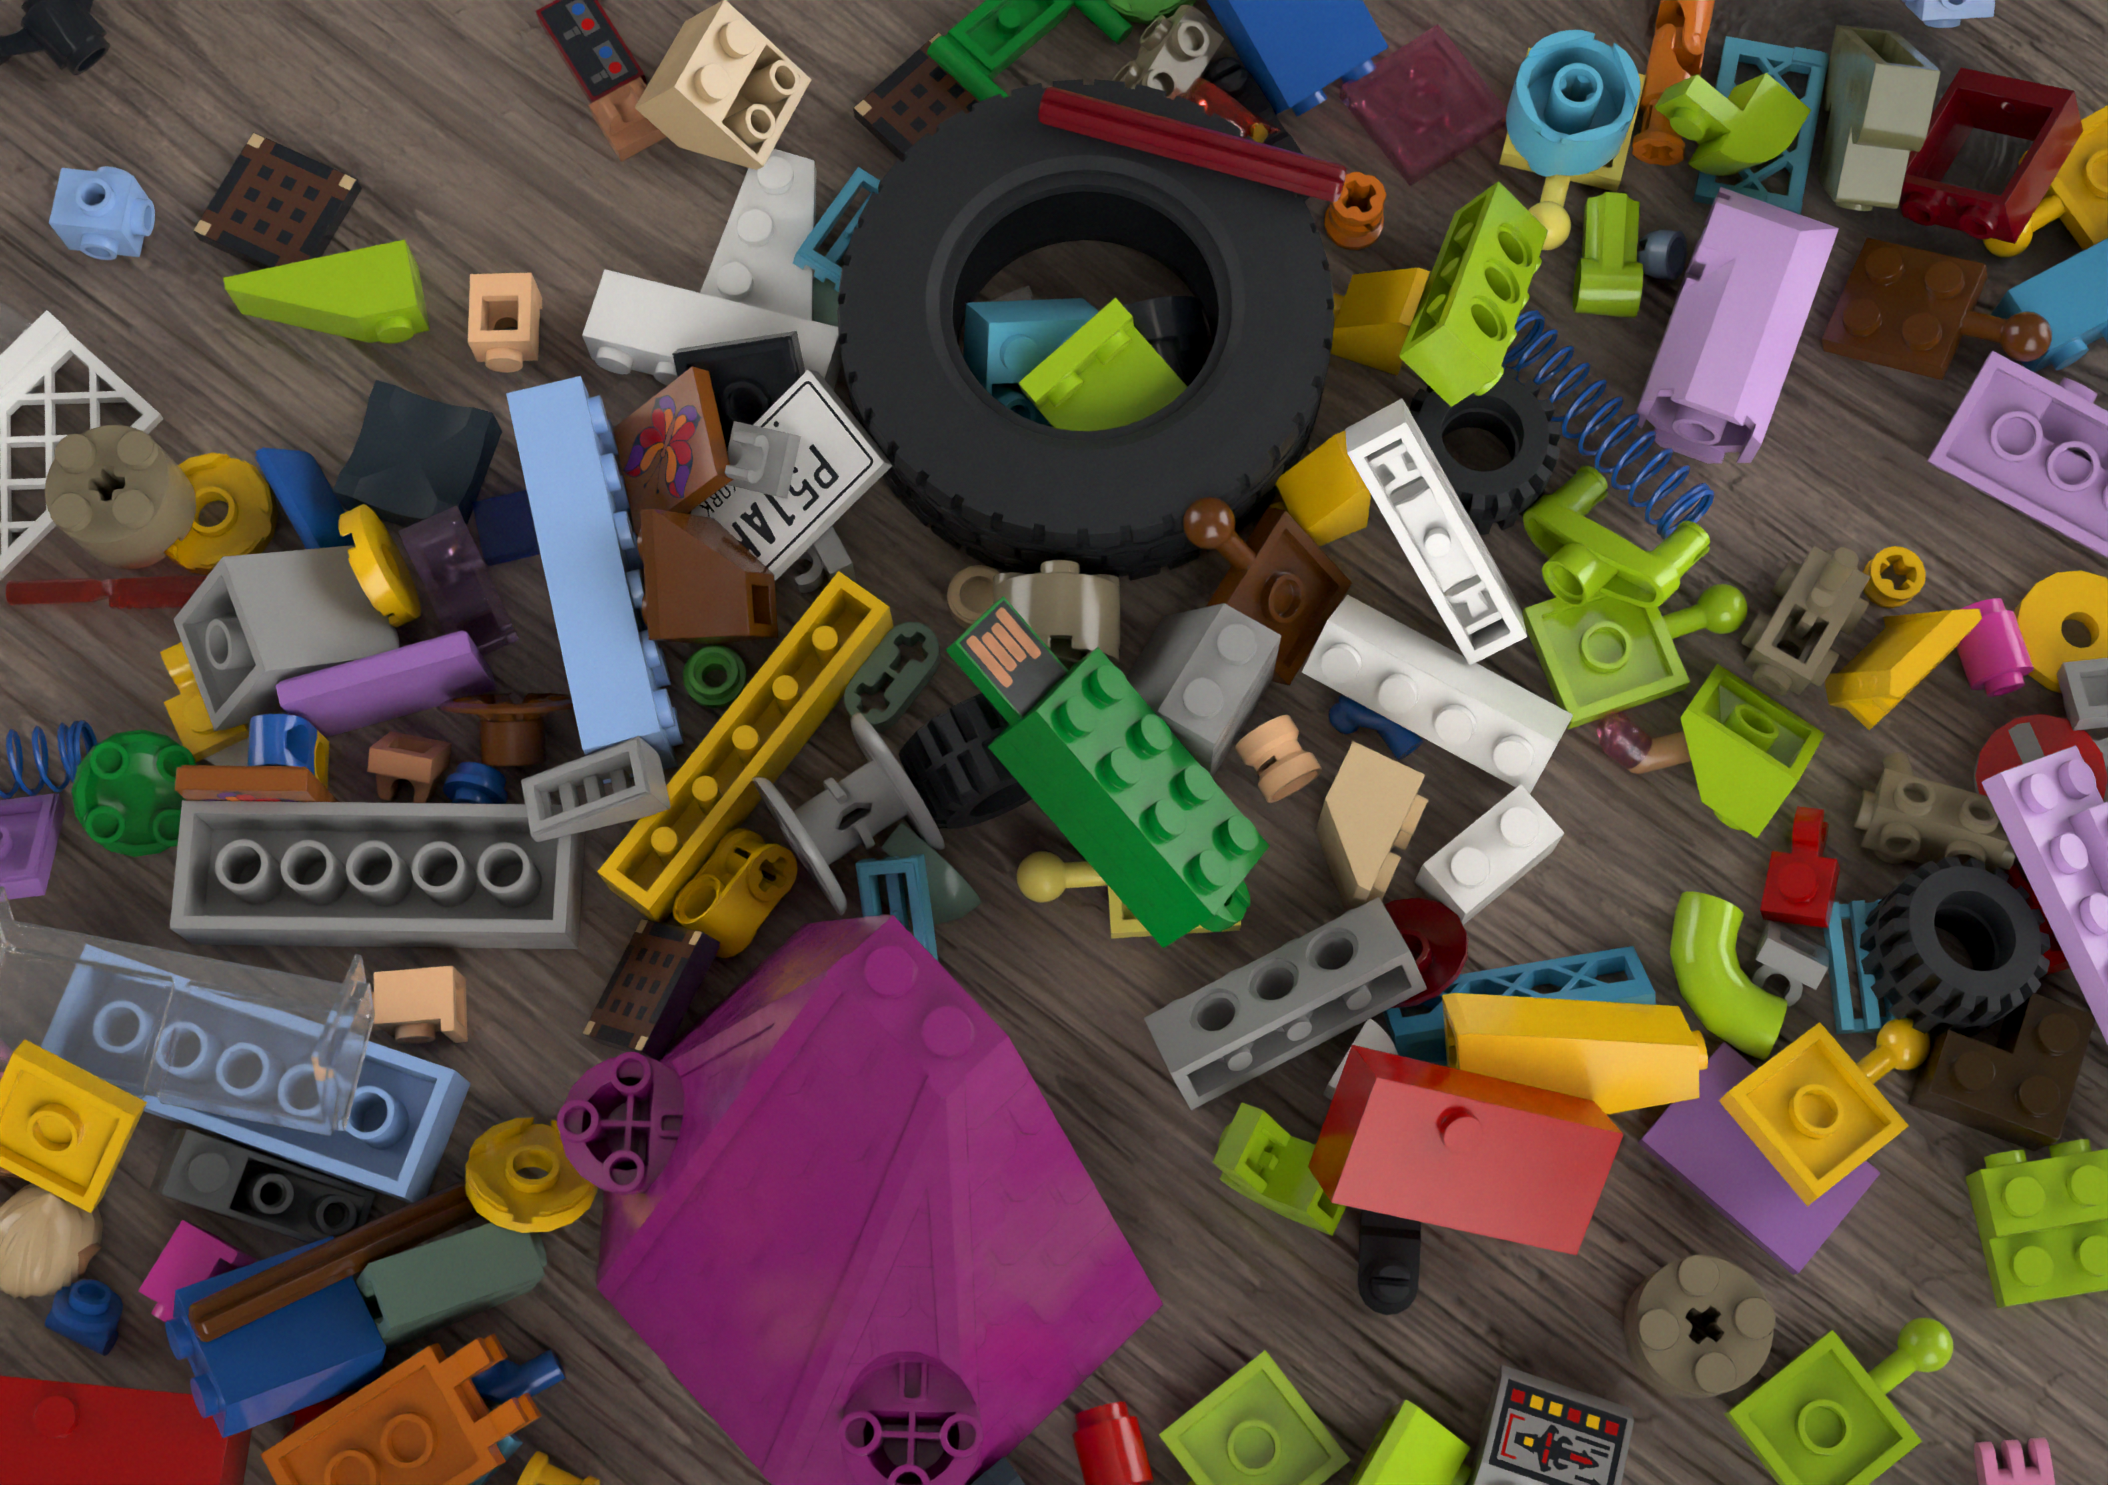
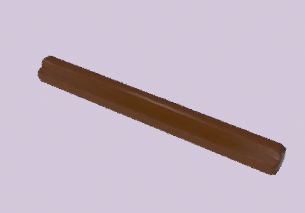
M465 1179L192 1303L189 1307L188 1318L194 1333L200 1341L209 1342L365 1269L368 1263L398 1254L480 1216L466 1195Z

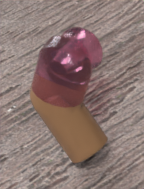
M1619 712L1604 716L1598 723L1597 733L1600 738V747L1609 757L1631 773L1643 774L1691 762L1684 731L1652 738L1636 724L1630 722V719L1625 714Z

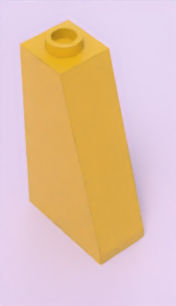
M1467 993L1442 995L1447 1067L1593 1100L1606 1115L1699 1098V1070L1708 1068L1706 1044L1699 1030H1690L1679 1006Z

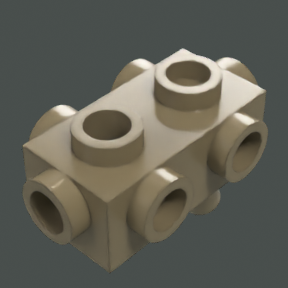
M1181 5L1173 16L1166 18L1160 15L1147 27L1139 40L1142 46L1139 49L1135 62L1132 60L1124 65L1112 81L1125 82V88L1135 89L1136 84L1163 90L1166 91V97L1173 100L1176 95L1189 100L1187 95L1224 38L1209 25L1207 17L1200 10L1190 5Z
M1813 546L1801 564L1791 559L1788 561L1771 590L1772 593L1781 597V600L1772 615L1762 610L1759 611L1741 642L1752 649L1743 664L1755 671L1752 679L1759 687L1772 694L1784 696L1788 690L1800 695L1810 682L1819 687L1824 683L1840 655L1830 649L1839 631L1850 635L1869 605V602L1859 596L1869 581L1870 576L1858 570L1859 558L1853 550L1841 547L1836 551H1823ZM1786 646L1790 648L1794 652L1796 658L1788 655L1787 653L1781 651L1776 647Z
M1894 752L1883 759L1884 771L1875 792L1863 790L1855 812L1853 827L1863 830L1861 847L1872 849L1877 857L1891 864H1900L1907 860L1922 864L1933 861L1937 864L1944 857L1957 856L1962 865L1970 858L1984 861L1985 870L1990 873L1996 867L2010 870L2016 853L1988 796L1915 777L1908 755L1904 752Z

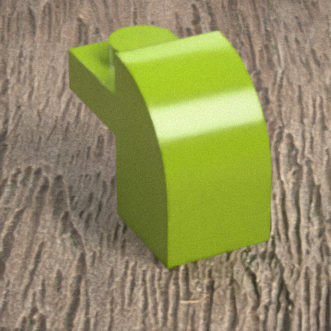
M1768 73L1735 86L1728 98L1696 74L1666 88L1654 107L1670 120V125L1676 133L1699 144L1688 164L1700 172L1715 176L1735 174L1777 157L1789 147L1811 112L1809 107Z
M1241 1103L1233 1121L1226 1126L1221 1134L1218 1151L1212 1162L1223 1171L1219 1178L1222 1182L1248 1199L1288 1219L1333 1236L1347 1207L1331 1203L1308 1168L1316 1146L1315 1144L1291 1136L1264 1110Z

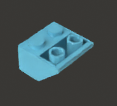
M1083 298L966 303L963 358L979 383L1001 404L1022 417L1053 427L1024 395L1019 382L1099 311Z

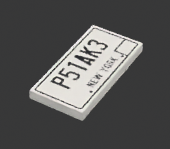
M810 369L754 424V426L801 436L788 498L725 485L687 513L711 517L718 521L774 574L775 581L892 467L883 451L820 373Z

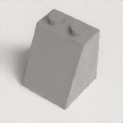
M356 545L222 557L173 619L214 731L226 730L249 723L250 718L253 716L286 712L280 706L276 690V684H279V681L399 648V638L395 627L389 624L387 616L384 617L380 611L377 612L349 563L348 558L350 556L347 550Z
M1225 603L1167 615L1159 623L1126 676V679L1152 710L1166 722L1171 732L1213 778L1272 682L1281 635Z

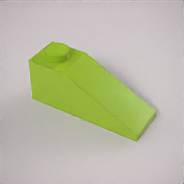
M405 239L223 278L225 290L241 314L368 343L378 341L387 344L401 343L412 338L415 333L430 331L419 267Z

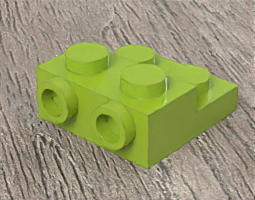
M2080 1139L2049 1146L2051 1158L2027 1162L2024 1150L2001 1152L1984 1157L1986 1169H1981L1965 1176L1997 1309L2108 1290V1149L2092 1151L2090 1140Z

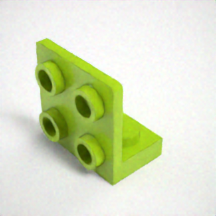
M1116 297L1019 382L1024 395L1053 428L1072 431L1107 430L1140 421L1170 404L1187 388L1185 383L1134 327L1133 316Z

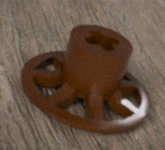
M512 693L457 697L440 704L442 711L475 714L480 718L481 764L489 766H522L546 762L544 717L551 711L574 708L571 695L556 693H528L521 704H513L509 697Z

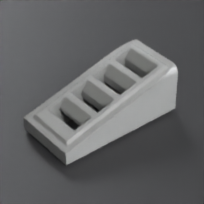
M640 736L521 780L531 838L536 842L636 820L670 809L660 756ZM632 773H633L634 781H635V786H633V787H632V785H631V780H630V775H629V774H632ZM611 778L614 794L606 796L603 780ZM584 785L588 803L580 806L576 786ZM559 790L563 812L554 815L549 792Z

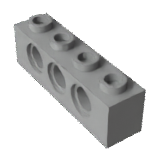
M1377 897L1358 908L1345 912L1335 920L1300 938L1288 941L1282 947L1241 968L1230 971L1224 977L1205 987L1170 1002L1164 1008L1144 1017V1020L1172 1078L1188 1106L1193 1110L1426 990L1427 987L1407 944L1382 901Z

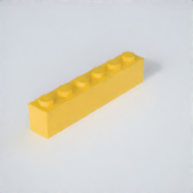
M840 571L837 572L666 785L670 809L640 818L597 871L613 893L651 921L664 923L673 911L675 899L681 889L699 872L715 851L720 840L728 832L738 829L762 799L752 778L764 777L774 784L843 697L845 689L853 676L887 633L894 628L888 605Z

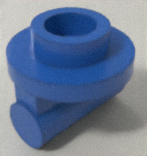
M81 1280L71 1283V1286L62 1287L61 1290L56 1292L52 1309L45 1320V1327L106 1356L112 1350L118 1338L116 1329L121 1318L123 1303L121 1298L102 1282Z

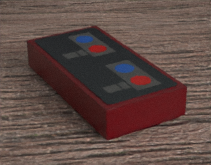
M555 0L535 11L539 23L590 104L640 76L647 85L644 72L598 0Z

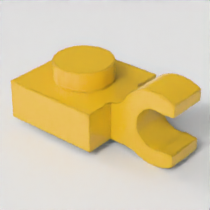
M182 642L160 652L170 676L181 693L165 701L164 705L182 745L191 751L195 758V763L249 737L248 723L226 730L214 731Z

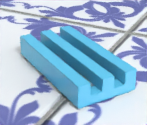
M858 167L795 254L793 264L802 270L806 265L815 270L813 275L815 278L823 283L828 278L835 283L834 290L839 292L842 268L837 263L847 251L854 228H858V219L872 193L879 194L878 185L880 180ZM862 187L871 192L827 255L824 257L816 252Z
M924 854L911 855L905 858L893 856L881 860L869 858L858 861L856 863L863 918L865 916L883 915L877 875L885 874L890 915H894L909 931L902 873H906L914 937L938 961Z
M1882 899L1872 903H1865V900L1851 901L1849 904L1834 902L1829 928H1823L1825 947L1829 950L1828 971L1836 1034L1879 1032L1884 1024L1896 1018L1888 1011L1893 1005L1885 996L1886 1017H1880L1878 999L1870 988L1875 984V977L1872 974H1864L1861 960L1869 954L1868 951L1860 948L1861 934L1868 929L1865 921L1869 913L1879 905L1878 902ZM1841 919H1851L1863 1018L1854 1019Z

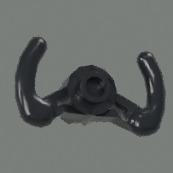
M25 0L21 7L26 13L21 21L23 29L6 36H0V65L8 61L13 55L45 52L61 70L67 67L75 76L90 69L110 48V44L104 38L107 32L90 14L94 0Z

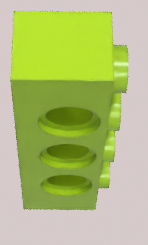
M1499 181L1454 213L1399 354V357L1451 407L1472 393L1476 396L1485 394L1503 375L1504 368L1501 365L1507 348L1517 335L1515 325L1520 311L1529 300L1530 295L1527 291L1532 276L1542 263V259L1539 256L1548 230Z

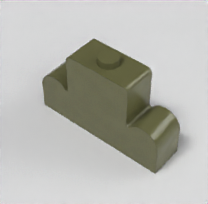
M1836 25L1824 87L1825 111H1830L1818 171V181L1831 199L1836 202V205L1842 208L1858 211H1871L1873 206L1897 209L1910 151L1919 152L1927 136L1941 71L1895 31Z

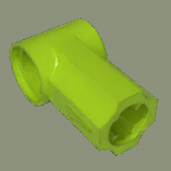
M1605 192L1597 197H1589L1584 207L1582 257L1579 258L1573 286L1572 307L1574 313L1635 318L1638 314L1643 287V264L1637 262L1640 202L1632 200L1625 193Z

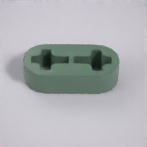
M905 622L896 625L887 633L845 689L844 703L850 721L856 712L861 713L877 733L889 730L898 722L935 675L940 665L941 653L935 633L928 626L919 622ZM918 641L922 642L923 656L926 660L920 663L912 659L899 674L895 672L902 660L898 647L902 643L908 647H913ZM886 681L891 683L884 693L885 704L888 708L884 712L873 708L867 714L862 713L864 707L860 695L864 691L869 695H875Z

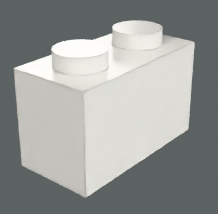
M1520 784L1422 865L1414 883L1429 900L1441 902L1455 912L1464 925L1552 853L1564 832Z

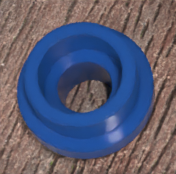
M463 762L458 764L455 773L447 776L443 786L445 795L452 800V803L506 804L508 794L504 789L506 785L505 776L498 770L481 763Z

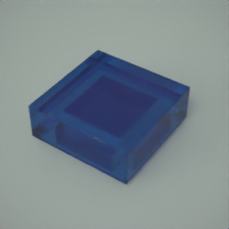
M527 490L472 502L482 553L488 566L540 554Z

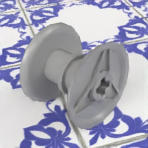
M858 712L852 716L851 728L868 763L838 782L834 778L829 777L823 781L826 790L795 810L791 809L771 781L764 777L752 778L756 789L789 845L826 899L840 915L845 912L847 901L828 865L861 844L866 850L870 849L875 845L872 837L904 817L916 835L935 850L945 848L944 840L935 821L905 771L873 726Z

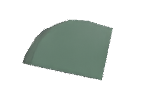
M902 822L881 847L888 853L883 859L893 856L905 858L911 855L924 854L933 924H941L962 918L982 903L978 894L943 857ZM902 873L908 919L912 920L906 873ZM885 874L877 875L880 899L889 907Z

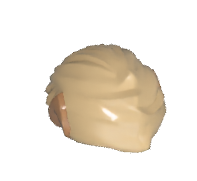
M33 1183L24 1186L6 1202L0 1203V1290L5 1294H10L13 1298L19 1296L24 1299L29 1296L43 1297L55 1295L62 1287H69L71 1283L77 1282L78 1279H83L90 1259L102 1249L100 1244L103 1222L98 1206H96L92 1213H89Z

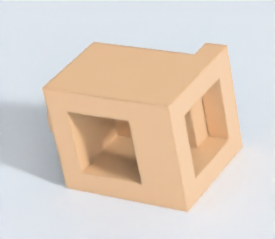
M532 273L470 274L468 344L477 362H485L486 367L490 370L504 373L516 372L522 369L523 361H538L540 309H542V296ZM507 327L518 328L517 330H504Z
M454 966L374 972V992H367L364 1000L365 1021L369 1031L383 1030L389 1036L395 1035V1041L403 1044L434 1041L435 1032L438 1031L444 1033L454 1043L468 1042L466 978Z

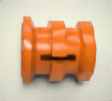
M1361 172L1346 174L1341 196L1338 201L1330 202L1325 212L1324 227L1327 236L1336 245L1344 249L1360 250L1367 248L1379 239L1383 231V211L1386 192L1383 184L1375 176L1365 175Z

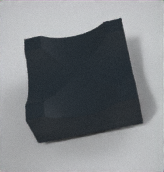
M376 380L368 399L367 411L360 435L350 458L339 473L332 492L346 510L350 511L366 504L381 520L461 542L502 430L492 412L474 407H462L438 402L409 392L396 385Z

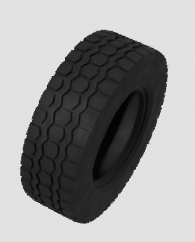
M1083 79L1052 81V87L1241 137L1240 128L1215 112L1210 117L1205 114L1203 106L1176 95L1174 100L1167 98L1166 91L1139 84H1136L1135 89L1125 88V82L1094 79V85H1083ZM1039 83L1011 90V96L1005 98L1000 93L973 104L972 111L968 114L961 110L937 125L936 133L933 136L927 132L905 152V161L902 163L897 160L879 182V194L872 193L858 219V228H854L844 259L845 265H843L838 294L839 307L837 310L841 358L854 416L892 464V467L882 478L897 498L902 496V504L925 527L929 523L932 524L931 531L957 550L964 546L968 556L996 568L998 563L1004 565L1005 571L1008 573L1014 572L1026 575L1041 573L1042 563L1052 560H1067L1079 564V574H1106L1118 578L1129 576V580L1132 581L1160 574L1161 567L1166 565L1172 570L1199 558L1200 551L1203 548L1194 545L1187 538L1183 528L1184 515L1193 502L1204 497L1221 499L1232 509L1235 517V527L1242 530L1266 507L1265 501L1271 502L1275 497V484L1279 477L1299 462L1309 442L1310 433L1314 429L1330 361L1334 328L1332 278L1330 270H1328L1329 263L1320 234L1316 232L1315 221L1302 196L1296 198V192L1042 124L1039 121L1038 110L1046 88H1042V84ZM1249 135L1245 138L1254 141ZM1069 241H1103L1123 245L1145 253L1173 271L1186 284L1193 295L1200 300L1213 341L1211 352L1193 382L1174 401L1158 412L1125 426L1097 431H1072L1039 424L1020 416L996 400L972 374L958 346L965 321L966 303L974 302L985 285L1004 267L1034 250ZM1205 549V550H1206L1207 553H1209V552L1212 551L1213 549Z

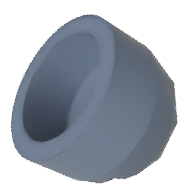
M1661 229L1650 231L1639 241V245L1645 250L1637 252V262L1643 264V273L1658 279L1676 280L1683 271L1687 255V243L1683 232Z

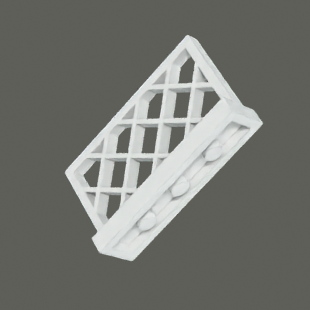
M47 310L0 355V581L56 526L50 517L47 505L46 511L36 521L12 522V490L45 489L47 474L55 459L56 446L61 439L67 436L56 435L55 404L90 403V429L100 427V403L127 402L141 415L130 427L144 431L147 434L163 420V417L157 410L70 334L67 328ZM74 355L89 368V392L55 393V372ZM100 379L114 391L100 392ZM44 384L45 393H35ZM22 405H45V435L11 437V415ZM45 447L46 478L11 479V448ZM23 532L12 543V533Z

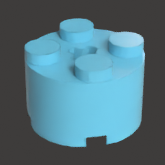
M1565 30L1544 37L1529 51L1528 56L1524 59L1517 72L1507 106V131L1516 150L1528 161L1531 170L1538 175L1545 177L1556 174L1573 176L1595 171L1617 156L1625 140L1641 91L1639 74L1633 60L1624 49L1615 43L1611 47L1594 39L1595 33L1584 30Z

